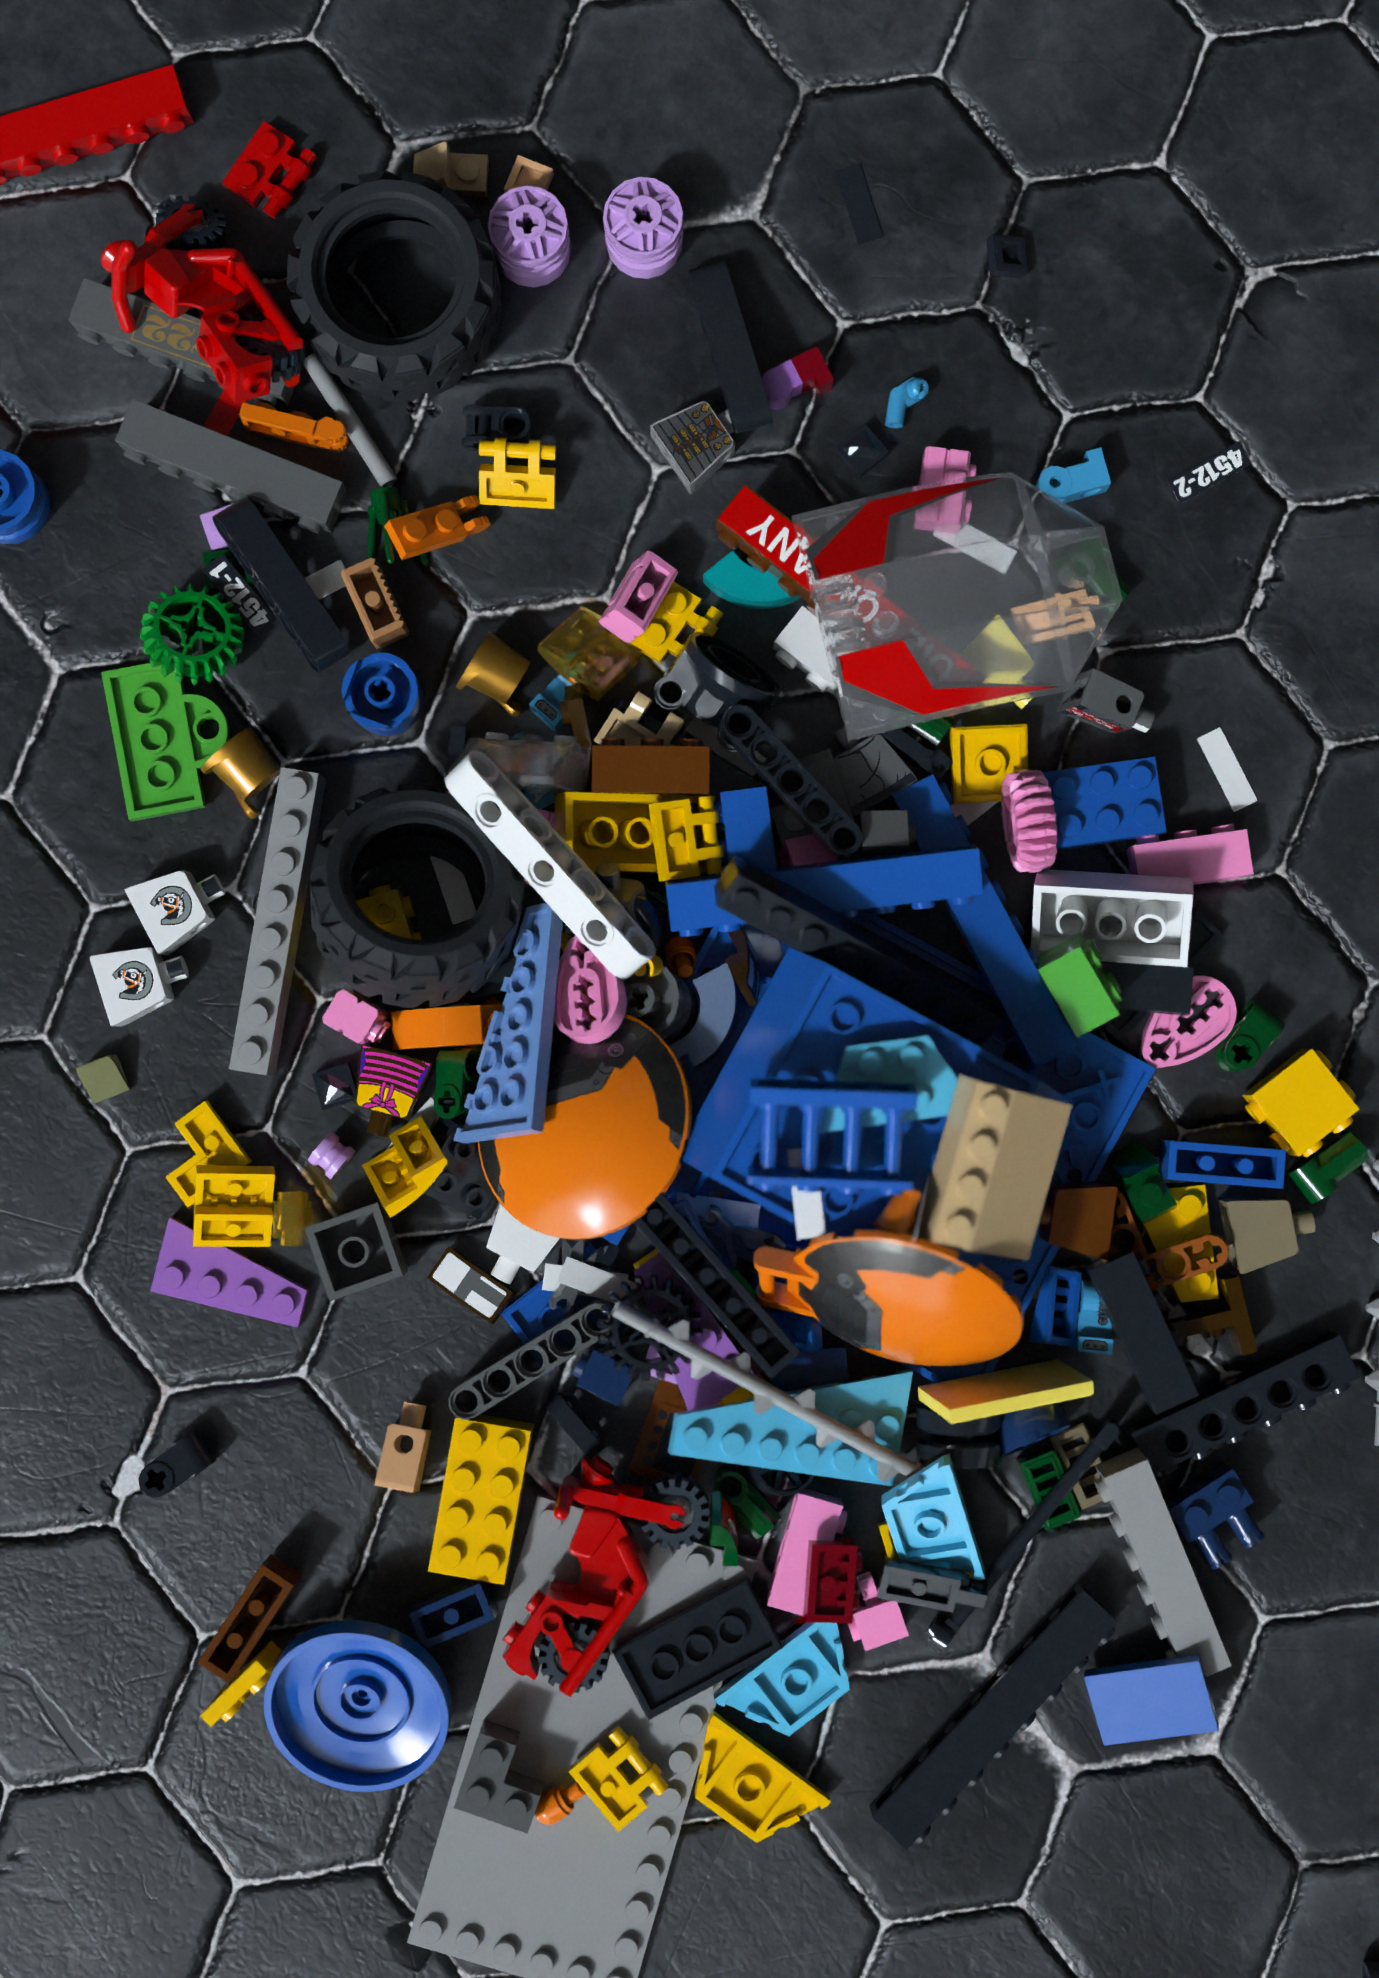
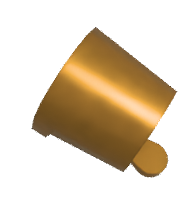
M489 631L457 683L456 688L461 690L467 685L495 699L511 716L519 717L523 712V707L509 698L531 662Z
M251 727L241 731L226 742L201 768L204 774L214 772L233 790L242 809L250 819L256 818L259 812L249 799L267 787L280 774L281 770Z

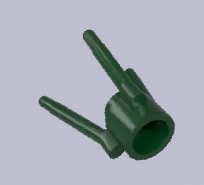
M382 487L370 492L371 505L367 507L369 517L367 559L375 558L378 521V524L383 525L387 562L392 564L395 560L394 546L384 526L390 519L410 514L408 501L401 500L398 488ZM426 553L420 554L421 563L428 565L429 560Z

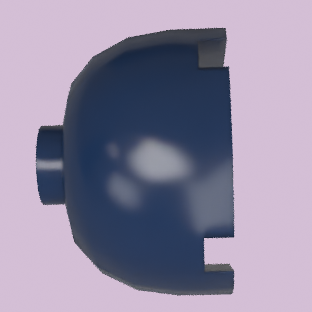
M1057 1402L1003 1413L1001 1429L992 1433V1435L1002 1444V1456L1005 1457L1031 1447V1444L1042 1439L1046 1440L1064 1431L1071 1425L1065 1410Z

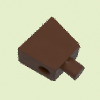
M1104 1181L1050 1184L1039 1220V1238L1052 1245L1108 1260L1118 1187Z

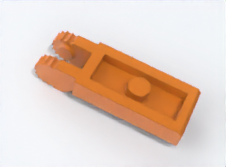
M256 402L254 405L242 403L239 415L247 432L315 449L334 450V452L344 451L345 448L347 449L346 446L349 445L345 426L337 419L333 420V418L324 417L316 421L306 413L293 411L291 414L280 412L275 407L263 402Z
M476 495L462 498L455 503L450 501L390 519L384 527L401 560L462 542L466 537L484 531L491 523L487 516H481L463 524L459 515L469 513L480 506L479 499Z

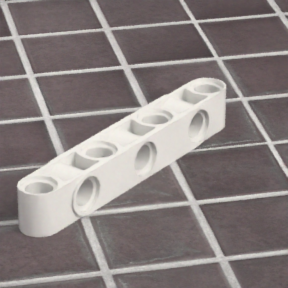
M471 751L445 777V784L449 792L470 814L481 830L614 976L620 979H627L654 957L655 947L649 936L524 794L511 783L487 755L480 751ZM547 861L552 865L554 870L548 865ZM599 921L604 923L606 928L603 927Z

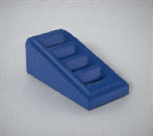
M1046 1266L1030 1329L1029 1342L1061 1347H1076L1082 1271ZM1057 1279L1068 1281L1066 1288L1056 1287ZM1056 1295L1064 1296L1062 1303L1055 1302ZM1054 1310L1060 1311L1059 1318H1054ZM1053 1326H1056L1055 1333H1052Z

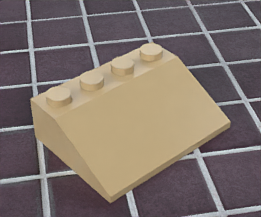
M959 1075L924 1198L917 1233L935 1243L972 1252L1028 1261L1072 1105Z

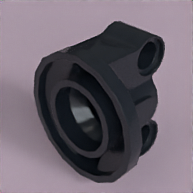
M701 632L690 634L679 651L672 668L660 677L653 690L656 703L662 708L675 710L684 706L696 718L717 728L719 744L730 752L737 751L723 734L722 723L727 710L735 705H745L762 719L780 694L776 681L757 662L727 642ZM665 682H676L682 689V695H670L665 689ZM738 716L729 722V725H741L745 733L751 728L750 722L745 717Z

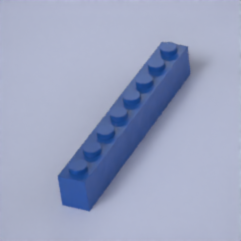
M933 774L892 794L894 809L907 810L908 825H915L916 851L970 845L967 837L971 833L962 815L955 817L950 807V804L953 803L950 791L944 782L938 785ZM979 849L983 895L973 896L974 902L953 905L950 904V899H945L943 902L1033 1070L1074 1050L1076 1045L1074 1038L1077 1036L1067 1019L1061 1016L1056 1006V1000L1038 972L1039 958L1033 948L1026 950L1020 939V936L1024 935L1020 922L1014 914L1008 916L1002 903L1006 902V898L997 881L991 883L984 870L989 867L983 853Z
M974 844L761 869L848 918L857 916V910L873 908L874 914L895 912L896 905L911 904L912 909H926L935 907L936 900L950 899V904L958 905L974 902L973 896L983 895L979 848ZM722 874L666 881L671 932L679 931L681 937L703 934L702 928L718 926L719 932H731L742 929L741 923L747 922L716 906L714 885Z

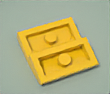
M422 1116L391 1133L389 1138L394 1146L362 1165L390 1218L421 1196L434 1183L448 1163Z
M196 1165L193 1246L271 1247L272 1205L275 1182L274 1166Z

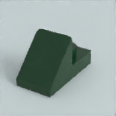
M1140 1141L1109 1155L1106 1162L1142 1225L1177 1207L1176 1201L1158 1172L1159 1163L1157 1159Z

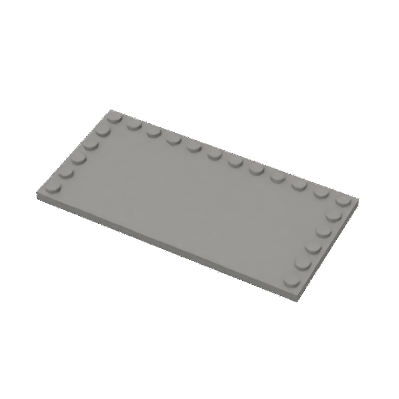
M539 1493L407 1943L523 1978H638L701 1760L708 1717L712 1710L715 1711L717 1704L713 1693L722 1687L723 1681L648 1720L613 1655L612 1649L747 1575L752 1583L758 1559L757 1557L738 1552V1566H722V1547L710 1546V1543L695 1539L693 1545L689 1547L683 1544L681 1549L674 1550V1545H667L666 1549L660 1547L661 1542L656 1540L653 1543L649 1539V1533H644L642 1523L626 1519L650 1562L649 1585L646 1592L610 1641L608 1666L606 1672L603 1673L602 1679L598 1683L596 1681L593 1682L591 1689L586 1690L585 1687H580L579 1693H574L569 1697L559 1690L560 1684L555 1683L552 1686L548 1683L549 1676H543L540 1671L542 1664L540 1665L538 1676L533 1680L527 1675L521 1676L508 1667L506 1660L503 1659L507 1643L502 1640L515 1621L522 1624L529 1614L525 1607L536 1590L539 1589L544 1593L551 1581L555 1582V1580L576 1585L581 1578L580 1562L577 1556H573L570 1553L569 1548L585 1507L572 1503L568 1517L564 1520H558L554 1516L557 1498ZM583 1616L582 1619L588 1621L589 1617ZM542 1631L539 1632L534 1642L537 1656L539 1655V1648L544 1635ZM484 1719L520 1732L508 1769L544 1781L541 1794L554 1786L563 1785L567 1788L574 1784L576 1781L568 1772L569 1767L598 1742L608 1754L612 1752L616 1745L608 1737V1734L618 1725L628 1736L633 1735L639 1743L638 1749L650 1763L654 1761L662 1770L661 1777L669 1785L666 1791L659 1796L649 1786L645 1788L641 1794L648 1801V1807L619 1832L586 1793L585 1796L574 1802V1810L571 1811L570 1815L553 1825L541 1823L534 1814L528 1834L454 1808ZM627 1759L618 1765L630 1780H633L639 1774Z

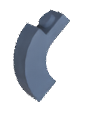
M726 963L693 980L700 997L698 1020L685 1037L669 1045L677 1055L682 1067L685 1066L683 1060L687 1057L690 1058L696 1069L707 1064L721 1051L732 1033L738 1011V993L735 979Z

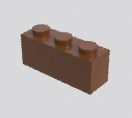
M602 738V745H592V793L710 795V746H702V739H679V746H664V739L645 738L640 739V746L625 745V739Z
M270 1554L261 1564L197 1663L230 1685L302 1575Z

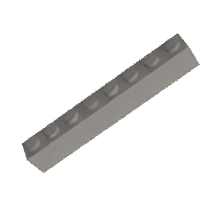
M283 767L280 770L229 1065L231 1070L261 1075H276L326 779L319 773Z

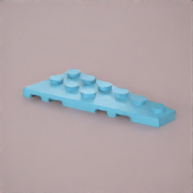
M906 1369L895 1371L893 1374L863 1377L861 1380L810 1387L815 1390V1409L852 1429H855L866 1420L872 1421L875 1427V1442L897 1454L900 1453L913 1371ZM807 1388L788 1391L786 1393L790 1394L791 1396H795ZM754 1398L745 1399L743 1402L727 1405L718 1404L676 1412L674 1414L668 1452L671 1455L894 1487L896 1475L887 1482L878 1479L877 1460L839 1439L823 1448L817 1446L816 1427L777 1405L760 1415L754 1412Z

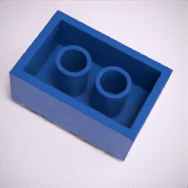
M1155 757L1042 772L1048 780V787L1051 789V797L1054 801L1058 840L1056 843L1057 851L1132 841L1140 837L1160 836L1166 833Z

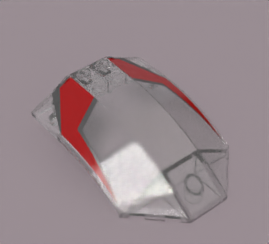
M1012 472L928 483L792 516L848 741L982 708L1068 692L1123 600L1104 527Z

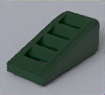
M1051 1445L1016 1459L1036 1508L1042 1502V1497L1047 1496L1056 1483L1038 1490L1036 1484L1056 1477L1058 1482L1064 1475L1056 1451ZM1050 1463L1052 1469L1033 1477L1032 1470ZM1071 1491L1059 1505L1067 1503L1069 1510L1049 1518L1043 1525L1045 1531L1081 1517Z

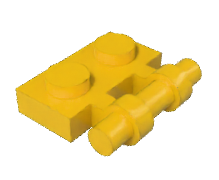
M495 437V441L480 440L479 455L494 456V464H480L479 504L544 509L555 508L556 468L541 467V460H556V445L542 444L541 440L529 439V443L507 442V438ZM507 457L528 459V466L507 465Z
M673 581L645 632L629 644L661 664L668 652L677 657L683 645L676 640L687 624L695 629L693 633L701 632L714 636L718 630L716 625L723 616V613L711 606L704 617L697 615L695 611L701 604V599Z
M712 796L697 798L699 813L696 814L691 812L690 799L648 804L659 881L700 876L698 860L706 861L707 875L723 873L721 857H724L723 845L719 846L716 823L720 822L719 813L714 811ZM701 825L704 848L696 849L693 826Z
M618 1725L608 1734V1737L616 1745L612 1752L608 1754L598 1742L569 1767L568 1772L619 1832L648 1807V1801L641 1794L645 1788L649 1786L659 1796L666 1791L669 1785L661 1777L662 1770L654 1761L650 1763L638 1749L639 1743L633 1735L628 1736ZM625 1759L639 1773L633 1780H630L618 1766Z

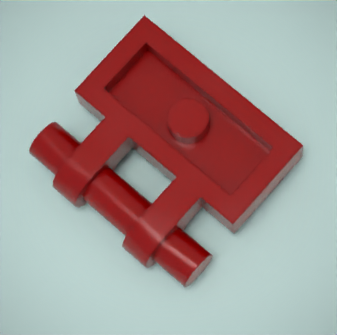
M263 121L222 183L226 189L255 208L265 196L269 201L263 208V211L276 219L282 208L287 209L293 201L291 195L301 181L306 182L312 173L310 167L317 156L308 148H304L298 158L291 157L297 149L295 141ZM282 169L286 170L288 173L280 185H273Z

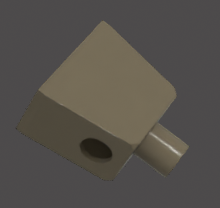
M1241 1198L1218 1200L1225 1240L1229 1247L1228 1255L1231 1271L1239 1274L1251 1272L1298 1254L1299 1249L1296 1236L1315 1232V1221L1312 1212L1306 1210L1291 1213L1290 1203L1286 1199Z

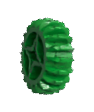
M190 582L187 586V592H181L174 585L172 596L161 591L158 595L159 603L150 601L148 605L149 613L143 614L141 618L144 627L140 629V639L144 641L142 648L145 655H151L150 664L153 667L162 665L161 673L164 677L175 672L176 681L180 683L184 676L191 677V683L195 686L198 683L199 676H204L205 680L211 683L214 671L224 677L227 673L226 665L232 667L236 665V655L243 652V643L241 641L245 638V630L243 627H240L242 625V617L240 614L234 613L235 606L233 602L223 603L221 591L210 596L209 588L205 585L201 592H195V588ZM204 617H209L216 622L222 632L216 631V627L207 624L204 621ZM197 625V631L194 633V636H191L190 642L188 644V637H190L191 633L194 632L195 627ZM162 636L169 637V641L178 644L181 647V652L179 653L170 648ZM201 652H209V653H206V654H203V655H197L198 653H201Z

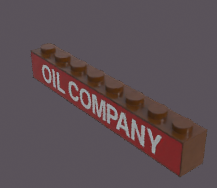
M744 484L716 519V530L719 531L717 537L726 546L733 550L739 547L748 554L747 561L761 573H765L768 570L779 579L777 585L791 597H795L798 594L809 603L807 609L818 619L825 621L828 618L839 627L837 633L850 644L855 645L858 642L868 649L913 637L941 683H982L986 678L985 674L855 571L815 581L805 549L816 540L746 484ZM963 706L937 711L936 713L943 717L948 714L954 718Z

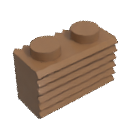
M366 559L340 572L370 641L376 649L408 636L410 631L376 559Z

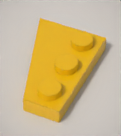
M1205 1184L1168 1188L1177 1203V1207L1142 1225L1155 1251L1211 1233ZM1210 1241L1204 1242V1250L1193 1254L1192 1246L1185 1248L1191 1255L1193 1269L1200 1267L1196 1262L1198 1258L1209 1256L1211 1261H1214L1213 1245ZM1169 1253L1164 1257L1163 1265L1169 1273L1179 1274L1185 1269V1260L1177 1253ZM1216 1269L1170 1284L1177 1300L1181 1303L1219 1298Z

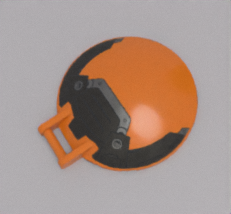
M588 982V987L593 985L592 982ZM587 988L586 990L582 991V993L589 998L590 1006L591 1004L595 1003V1001L588 996ZM589 1006L584 1008V1011L590 1014ZM590 1014L591 1023L597 1021V1019ZM625 1014L622 1023L612 1035L593 1044H583L574 1041L560 1031L553 1020L543 1132L478 1142L483 1172L500 1204L514 1218L527 1227L562 1239L579 1240L604 1236L626 1227L643 1216L648 1211L646 1208L661 1192L665 1193L681 1167V1164L678 1162L684 1149L685 1140L690 1138L692 1102L687 1077L681 1062L674 1050L666 1044L653 1028L628 1014ZM591 1024L585 1026V1028L590 1030Z
M856 1230L854 1237L839 1238L835 1233L811 1239L809 1247L804 1250L798 1248L795 1253L771 1247H761L754 1253V1266L759 1272L756 1298L761 1305L810 1316L825 1329L844 1341L886 1359L926 1366H957L984 1362L1009 1351L1019 1340L1024 1324V1314L1016 1295H1008L1002 1289L1003 1280L982 1264L975 1266L974 1269L966 1263L957 1260L959 1252L915 1237L912 1246L914 1238L912 1236L883 1231ZM775 1276L787 1278V1284L775 1282Z

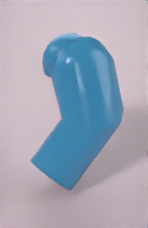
M909 378L890 391L885 421L886 426L891 428L903 427L906 409L919 402L928 394L929 385L925 379Z

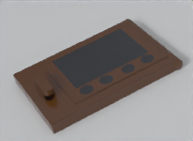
M665 1380L658 1381L631 1462L626 1468L627 1472L650 1480H654L656 1477L659 1480L665 1473H670V1476H676V1472L683 1473V1477L688 1478L690 1475L697 1482L704 1459L671 1455L668 1452L674 1414L688 1410L683 1396L680 1395L681 1391L678 1384ZM720 1400L715 1405H723L724 1402Z

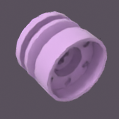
M647 177L626 180L611 192L605 203L603 216L605 242L610 259L620 271L631 277L649 279L663 275L675 265L682 252L683 211L679 197L669 185L655 178ZM637 219H639L642 222L640 224H637Z
M526 185L510 189L497 199L490 210L488 230L497 266L504 276L518 285L533 288L547 285L561 276L569 263L571 242L565 209L556 196L543 188ZM533 226L531 233L525 234L526 227Z

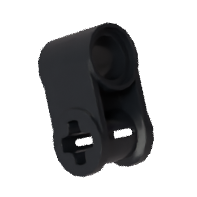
M479 404L463 407V416L466 417L465 437L461 440V446L464 449L479 451L480 440L495 441V437L507 438V442L529 443V439L534 440L535 431L527 412L522 408L515 406L491 407ZM520 422L525 424L524 430L519 435L513 436L507 433L508 428L513 423Z
M194 1429L142 1469L139 1475V1486L141 1491L152 1498L161 1497L174 1490L186 1480L189 1481L217 1460L196 1429ZM164 1471L167 1477L163 1482L156 1484L153 1478L157 1476V1473Z

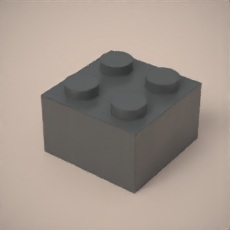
M381 1201L304 1228L329 1301L401 1277L409 1272L390 1216L384 1209Z

